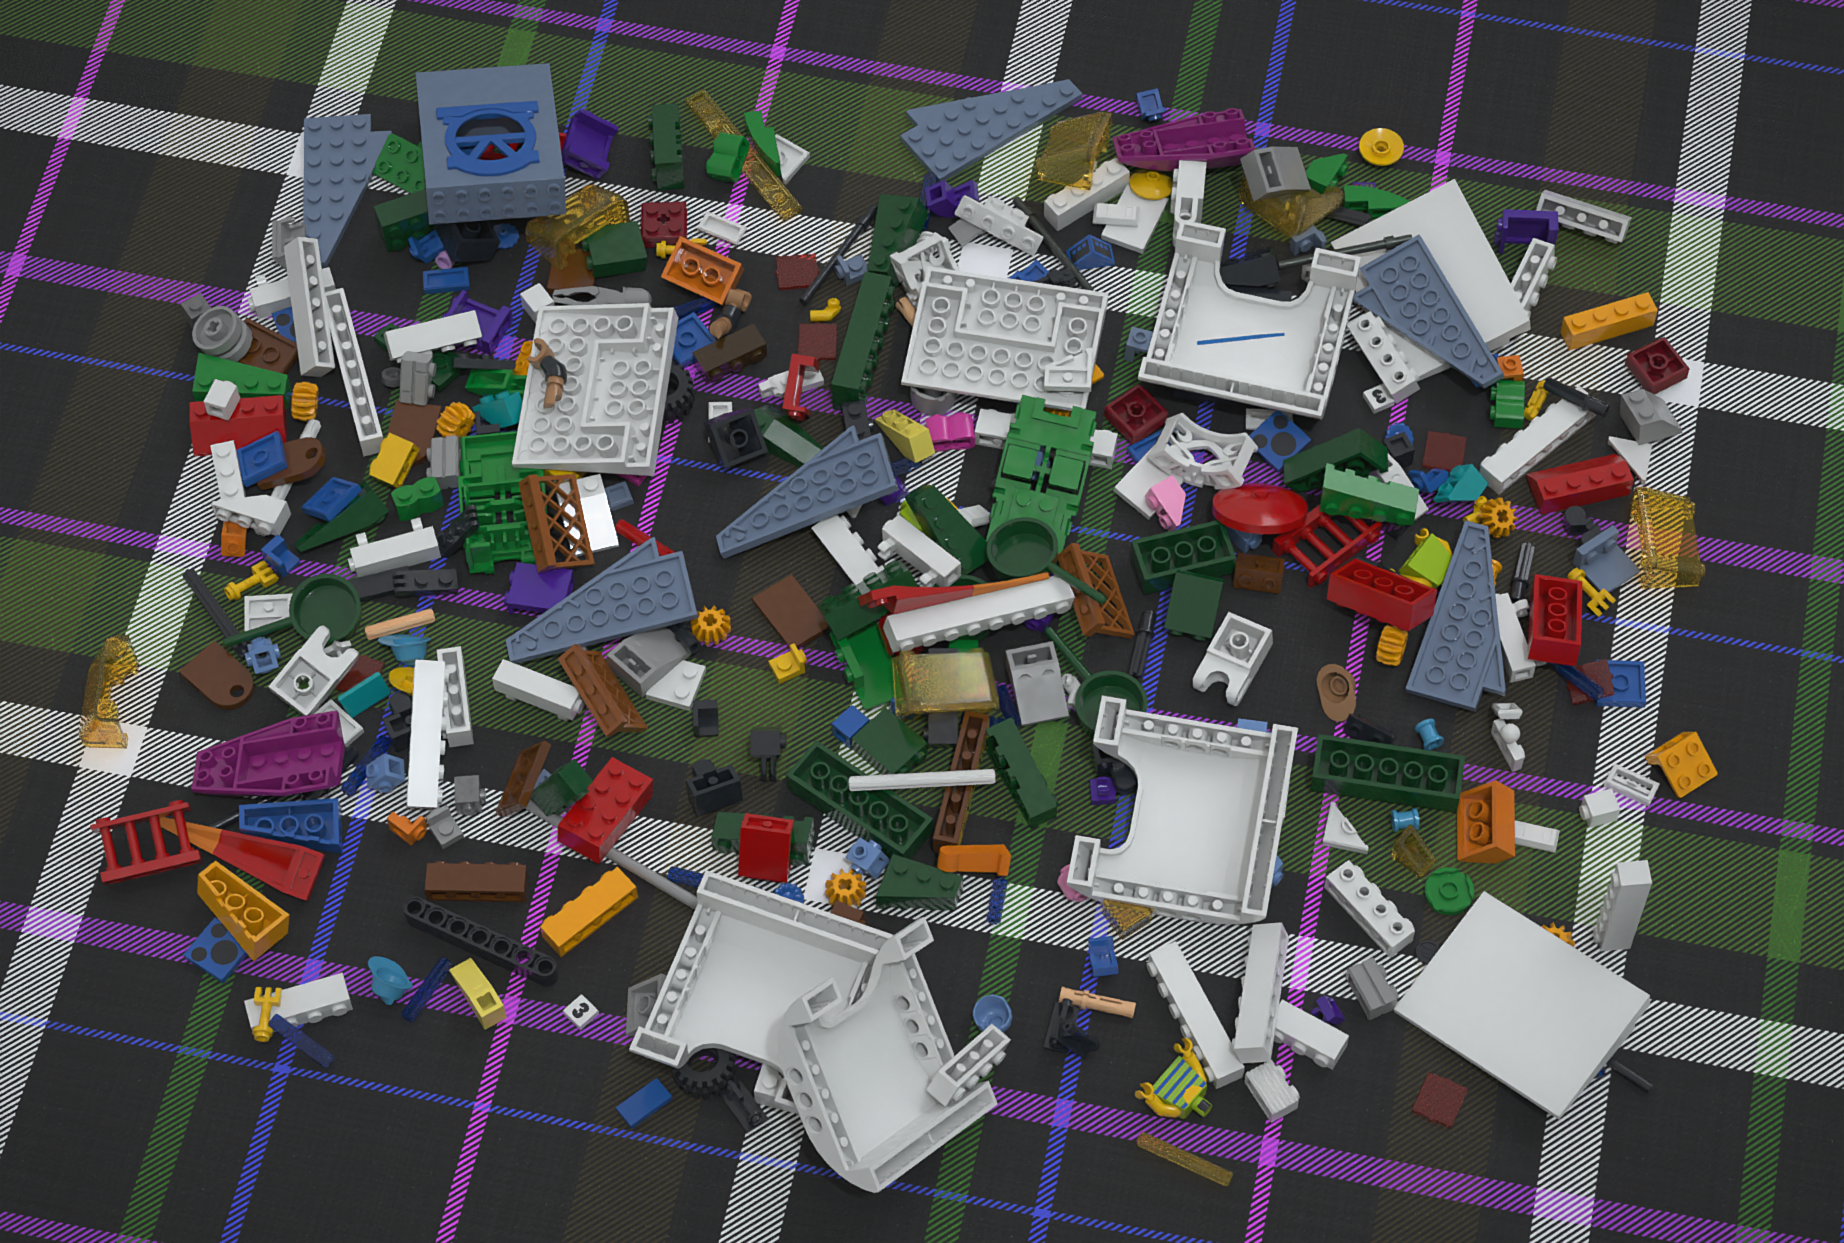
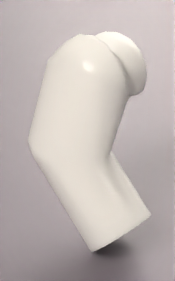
M1067 673L1062 676L1063 687L1069 694L1067 707L1076 709L1075 697L1081 684L1076 677Z

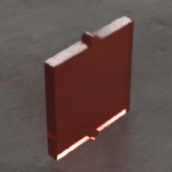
M816 254L776 257L777 270L775 274L778 277L779 290L808 288L820 272L819 267H817Z
M820 322L816 324H799L798 355L815 357L818 361L836 360L837 324H821Z
M1428 431L1422 467L1451 472L1457 465H1462L1467 437L1450 435L1449 432L1443 434Z
M359 655L358 661L334 690L345 693L374 673L379 672L381 674L385 662L371 659L368 655Z
M1607 659L1565 669L1569 683L1567 689L1571 693L1573 705L1615 695L1612 683L1614 676L1610 673Z
M1429 1072L1412 1112L1428 1118L1429 1122L1435 1121L1451 1128L1468 1089L1451 1082L1450 1078L1444 1079Z

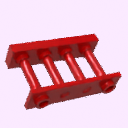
M1318 505L1307 514L1305 522L1300 527L1281 533L1273 540L1272 552L1277 557H1280L1285 552L1290 553L1310 572L1307 586L1311 589L1317 583L1322 584L1330 573L1367 545L1376 543L1381 536L1382 523L1376 522L1369 527L1361 518L1355 519L1345 516L1362 532V534L1352 540L1331 520V517L1334 515L1319 512L1320 505ZM1319 526L1325 527L1345 547L1334 553L1313 533L1314 530ZM1302 539H1307L1327 560L1317 567L1296 544Z
M177 800L170 802L169 807L113 820L110 817L100 818L95 821L96 824L90 825L93 833H101L108 865L106 871L100 873L102 883L106 886L203 863L200 851L194 850L189 841L183 814L184 812L191 811L189 803ZM174 815L181 847L179 854L173 856L166 853L159 818ZM145 821L150 822L157 854L155 860L148 862L142 859L135 824ZM125 826L132 862H130L131 866L121 868L117 864L110 830Z

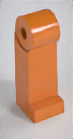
M1004 844L942 846L939 851L937 868L945 872H996L998 876H1008L1011 854Z

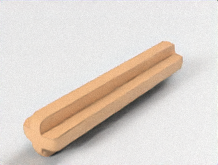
M426 609L366 626L365 633L368 640L432 623L435 621V616L432 609Z

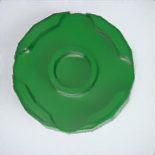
M1444 867L1435 870L1427 879L1424 887V897L1434 911L1443 915H1457L1470 907L1474 898V885L1467 874L1464 875L1456 868Z

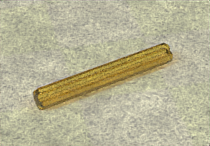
M1141 1132L1137 1139L1139 1147L1224 1186H1228L1233 1178L1232 1172L1150 1134Z

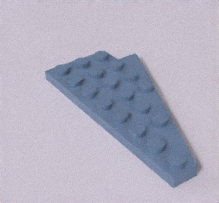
M1068 79L910 109L906 111V117L915 127L900 135V141L937 182L946 181L1080 101L1082 93Z
M371 114L304 118L303 223L306 224V238L318 239L321 268L328 266L374 176L375 163L389 134H392V131L372 132Z
M1420 234L1359 268L1369 286L1354 294V303L1368 312L1371 311L1375 317L1379 316L1384 323L1483 388L1505 377Z
M855 426L849 427L716 535L722 557H730L898 491L897 482L881 433L859 440Z
M1465 520L1435 604L1434 615L1430 618L1408 680L1406 693L1476 712L1483 690L1505 696L1506 688L1488 526Z
M655 537L650 538L506 639L510 662L518 664L566 652L574 644H580L581 647L697 619L698 614L683 551L659 556Z

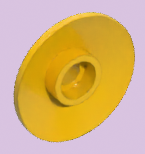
M1376 128L1362 136L1359 142V151L1362 157L1369 163L1387 166L1401 158L1404 144L1401 137L1394 131Z
M1145 169L1131 175L1129 186L1136 195L1142 198L1160 200L1171 195L1173 181L1169 176L1160 171Z
M400 667L393 669L389 673V682L397 689L413 695L414 668Z

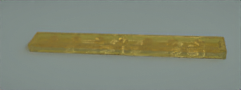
M704 89L685 99L687 106L715 139L720 132L743 136ZM750 145L747 157L743 162L742 172L783 222L802 212V206Z

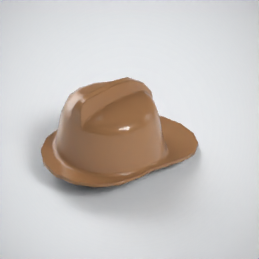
M1328 664L1322 667L1318 672L1317 687L1324 712L1334 721H1345L1349 714L1354 713L1356 707L1355 679L1349 671L1337 664Z

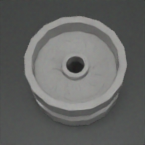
M216 306L204 312L194 324L192 331L194 343L206 355L234 362L239 361L247 353L253 339L252 331L248 325L232 309L226 306Z

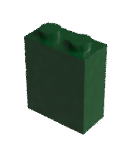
M638 221L584 228V238L580 239L582 251L587 253V256H585L586 268L592 271L593 277L598 278L646 271L647 254Z
M1178 569L1175 574L1164 628L1170 629L1169 633L1175 635L1193 634V638L1206 641L1207 638H1212L1225 579Z
M886 707L851 738L852 750L881 775L910 773L911 769L916 764H922L928 755L927 742Z

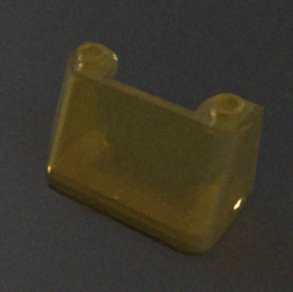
M1101 111L1057 121L1056 125H1052L1047 146L1042 157H1038L1035 170L1039 171L1038 180L1091 190L1093 172L1096 171L1099 155L1101 152H1107L1109 146L1113 113Z
M1244 170L1239 189V197L1244 206L1288 237L1301 235L1341 205L1344 192L1338 187L1330 186L1325 189L1324 194H1320L1311 188V190L1253 201Z
M594 184L585 186L582 190L566 199V214L538 216L529 221L525 231L526 240L560 271L568 266L566 261L568 254L576 252L575 244L605 225L630 222L628 202L621 195Z
M1635 487L1629 508L1631 517H1634V521H1637L1642 552L1640 563L1643 566V571H1645L1644 576L1640 577L1642 589L1699 586L1701 577L1705 576V565L1700 563L1693 516H1695V503L1691 502L1689 497L1647 487Z
M112 636L108 638L89 666L79 727V738L86 747L127 749L129 738L127 733H123L119 724L118 706L110 698L112 684L124 685L125 678L129 674H138L139 662L129 636Z
M984 648L970 649V653L914 655V651L899 652V656L892 658L896 716H908L909 713L975 712L977 710L978 713H989L999 709V696L989 653L984 652Z

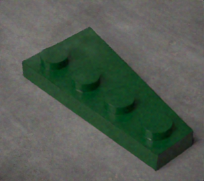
M389 323L374 335V342L388 352L384 333L399 329L400 327ZM441 349L432 351V363H436V373L432 377V384L435 385V389L439 392L468 369L450 367L451 358H457V355L452 350L442 352Z

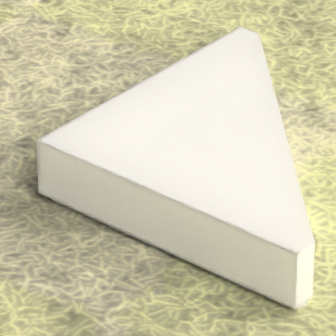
M776 134L783 184L786 185L810 158V153Z
M1609 436L1608 445L1615 449L1619 457L1626 460L1629 469L1640 479V483L1645 485L1652 444L1638 445L1636 441Z
M1331 802L1322 845L1367 854L1369 847L1363 843L1357 835V831L1336 807V803Z

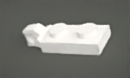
M820 370L819 373L805 371L802 392L824 385V379ZM789 371L773 375L767 381L759 383L761 397L766 398L774 395L775 397L780 396L781 399L784 398Z

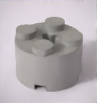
M910 386L912 406L925 414H939L943 416L952 408L956 401L957 393Z

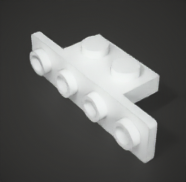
M964 195L955 211L956 216L1032 256L1035 255L1043 240V236L1024 227L1029 216L1019 209L1006 205L998 198L989 196L983 205Z

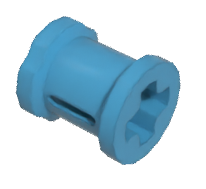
M1426 719L1418 723L1414 728L1424 742V749L1429 751L1440 747L1444 743L1443 737L1439 736L1435 728L1436 723L1434 719Z
M1412 808L1411 811L1406 812L1392 810L1391 824L1393 832L1406 828L1419 830L1417 808Z

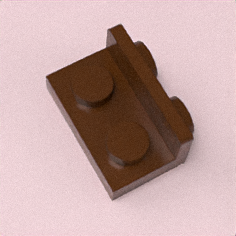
M1238 553L1233 587L1279 594L1281 592L1285 559Z

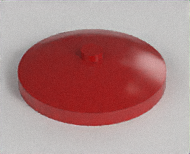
M1244 483L1240 487L1222 489L1217 492L1213 498L1212 512L1219 522L1232 529L1254 534H1278L1294 530L1305 522L1307 518V503L1297 493L1280 486L1264 483Z

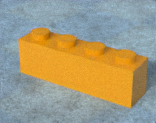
M1649 292L1566 316L1563 318L1560 333L1570 351L1654 326L1658 310Z
M618 867L613 871H607L602 875L600 881L593 886L586 887L578 898L574 901H568L561 911L554 916L547 917L540 926L542 937L560 957L564 956L638 898L636 886Z

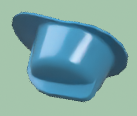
M394 634L382 636L378 639V642L391 646L396 660L410 666L414 665L415 660H424L427 652V641H430L431 638Z
M374 956L369 959L368 966L373 974L371 989L376 995L381 997L386 1005H391L394 1000H399L407 989L412 988L413 985L405 971L397 963L384 957Z

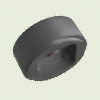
M395 367L385 369L382 372V383L388 387H399L401 369Z

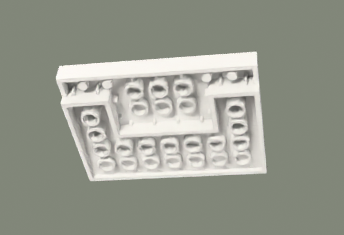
M1455 179L1331 242V246L1335 250L1383 240L1384 237L1392 235L1399 237L1411 234L1413 238L1420 234L1490 351L1509 344V338L1531 330L1530 319ZM1381 249L1353 256L1361 257L1359 267L1361 268L1390 250ZM1360 269L1355 293L1369 286ZM1384 323L1386 328L1383 331L1386 335L1389 333L1392 335L1397 343L1394 348L1397 352L1402 350L1408 360L1405 365L1408 369L1413 367L1420 378L1418 381L1451 368L1450 365Z
M927 266L901 385L1020 403L1022 395L1046 399L1044 407L1072 411L1073 406L1086 409L1089 392L1044 390L1045 365L1061 361L1069 355L1074 357L1085 352V349L1092 348L1093 377L1108 305V293Z
M649 303L539 306L534 339L541 338L554 352L555 358L565 365L567 382L562 389V399L555 401L552 408H543L547 388L545 374L541 369H536L529 363L512 460L513 467L654 476L678 324V316L675 309L651 308ZM534 339L531 350L532 357H536L540 353L534 344Z
M1484 891L1396 1005L1394 1012L1549 1114L1560 1119L1635 1029V1023L1650 1006V995Z

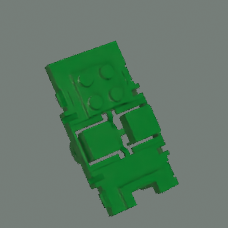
M1022 395L1020 405H1017L1014 417L1016 421L1015 423H1010L995 490L992 498L996 499V503H993L990 514L991 523L986 541L988 542L992 532L1004 522L1014 518L1030 517L1045 522L1053 529L1058 540L1059 554L1064 550L1066 537L1070 535L1071 517H1077L1094 447V442L1090 441V439L1094 436L1097 412L1073 406L1070 417L1060 416L1044 411L1046 399ZM1040 447L1046 448L1042 466L1035 465L1038 456L1037 451L1040 450ZM1050 450L1056 451L1052 469L1047 468ZM1083 462H1086L1079 494L1074 495L1078 491L1081 474L1083 470ZM1002 470H1003V475H1005L1006 478H1002V477H1001ZM1033 472L1040 474L1035 491L1030 490L1031 484L1010 480L1013 477L1031 481ZM1044 476L1050 477L1049 486L1071 491V494L1048 488L1046 494L1041 493L1040 490Z
M517 431L460 437L462 458L460 460V474H463V476H458L460 514L464 511L463 499H465V509L469 505H476L477 521L480 525L479 529L470 538H466L463 544L466 552V563H468L470 573H495L494 562L518 559L522 563L536 565L521 495L512 496V499H505V492L511 491V494H520L518 482L528 475L537 474L538 477L545 475L544 469L513 467L512 460ZM539 483L541 491L546 495L545 483ZM500 492L501 500H494V498L471 500V498L495 496V493ZM506 511H513V523H507ZM496 512H502V524H497Z

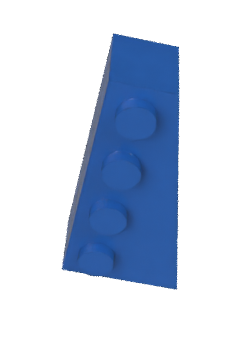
M338 798L239 805V829L242 834L300 845L314 850L343 854L342 808Z

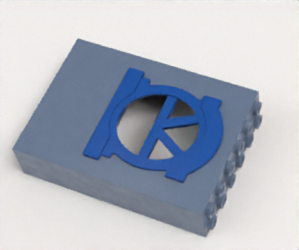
M549 63L416 73L429 224L566 214L565 178ZM524 142L521 149L517 152L507 145L509 143ZM489 145H493L506 156V158L499 160L479 159ZM476 146L470 155H466L458 148Z

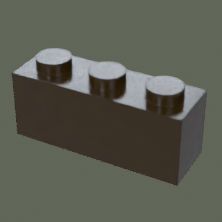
M751 324L692 352L693 363L707 385L717 382L733 372H739L752 363H758L767 357L766 342L755 325Z

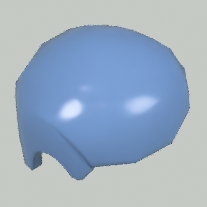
M991 994L983 996L975 1003L973 1018L981 1032L991 1024L1001 1032H1005L1011 1026L1012 1012L1003 997Z

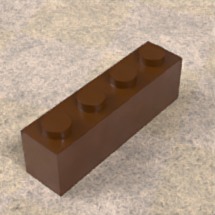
M444 861L427 863L425 893L428 901L526 903L528 887L526 865L516 862L509 863L508 865L496 864L494 862L472 864L466 861L459 864Z

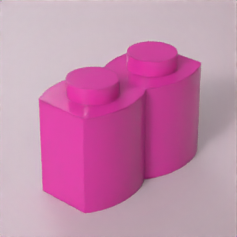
M958 412L949 417L936 414L926 418V428L929 429L935 452L950 449L964 450L975 447L972 414Z

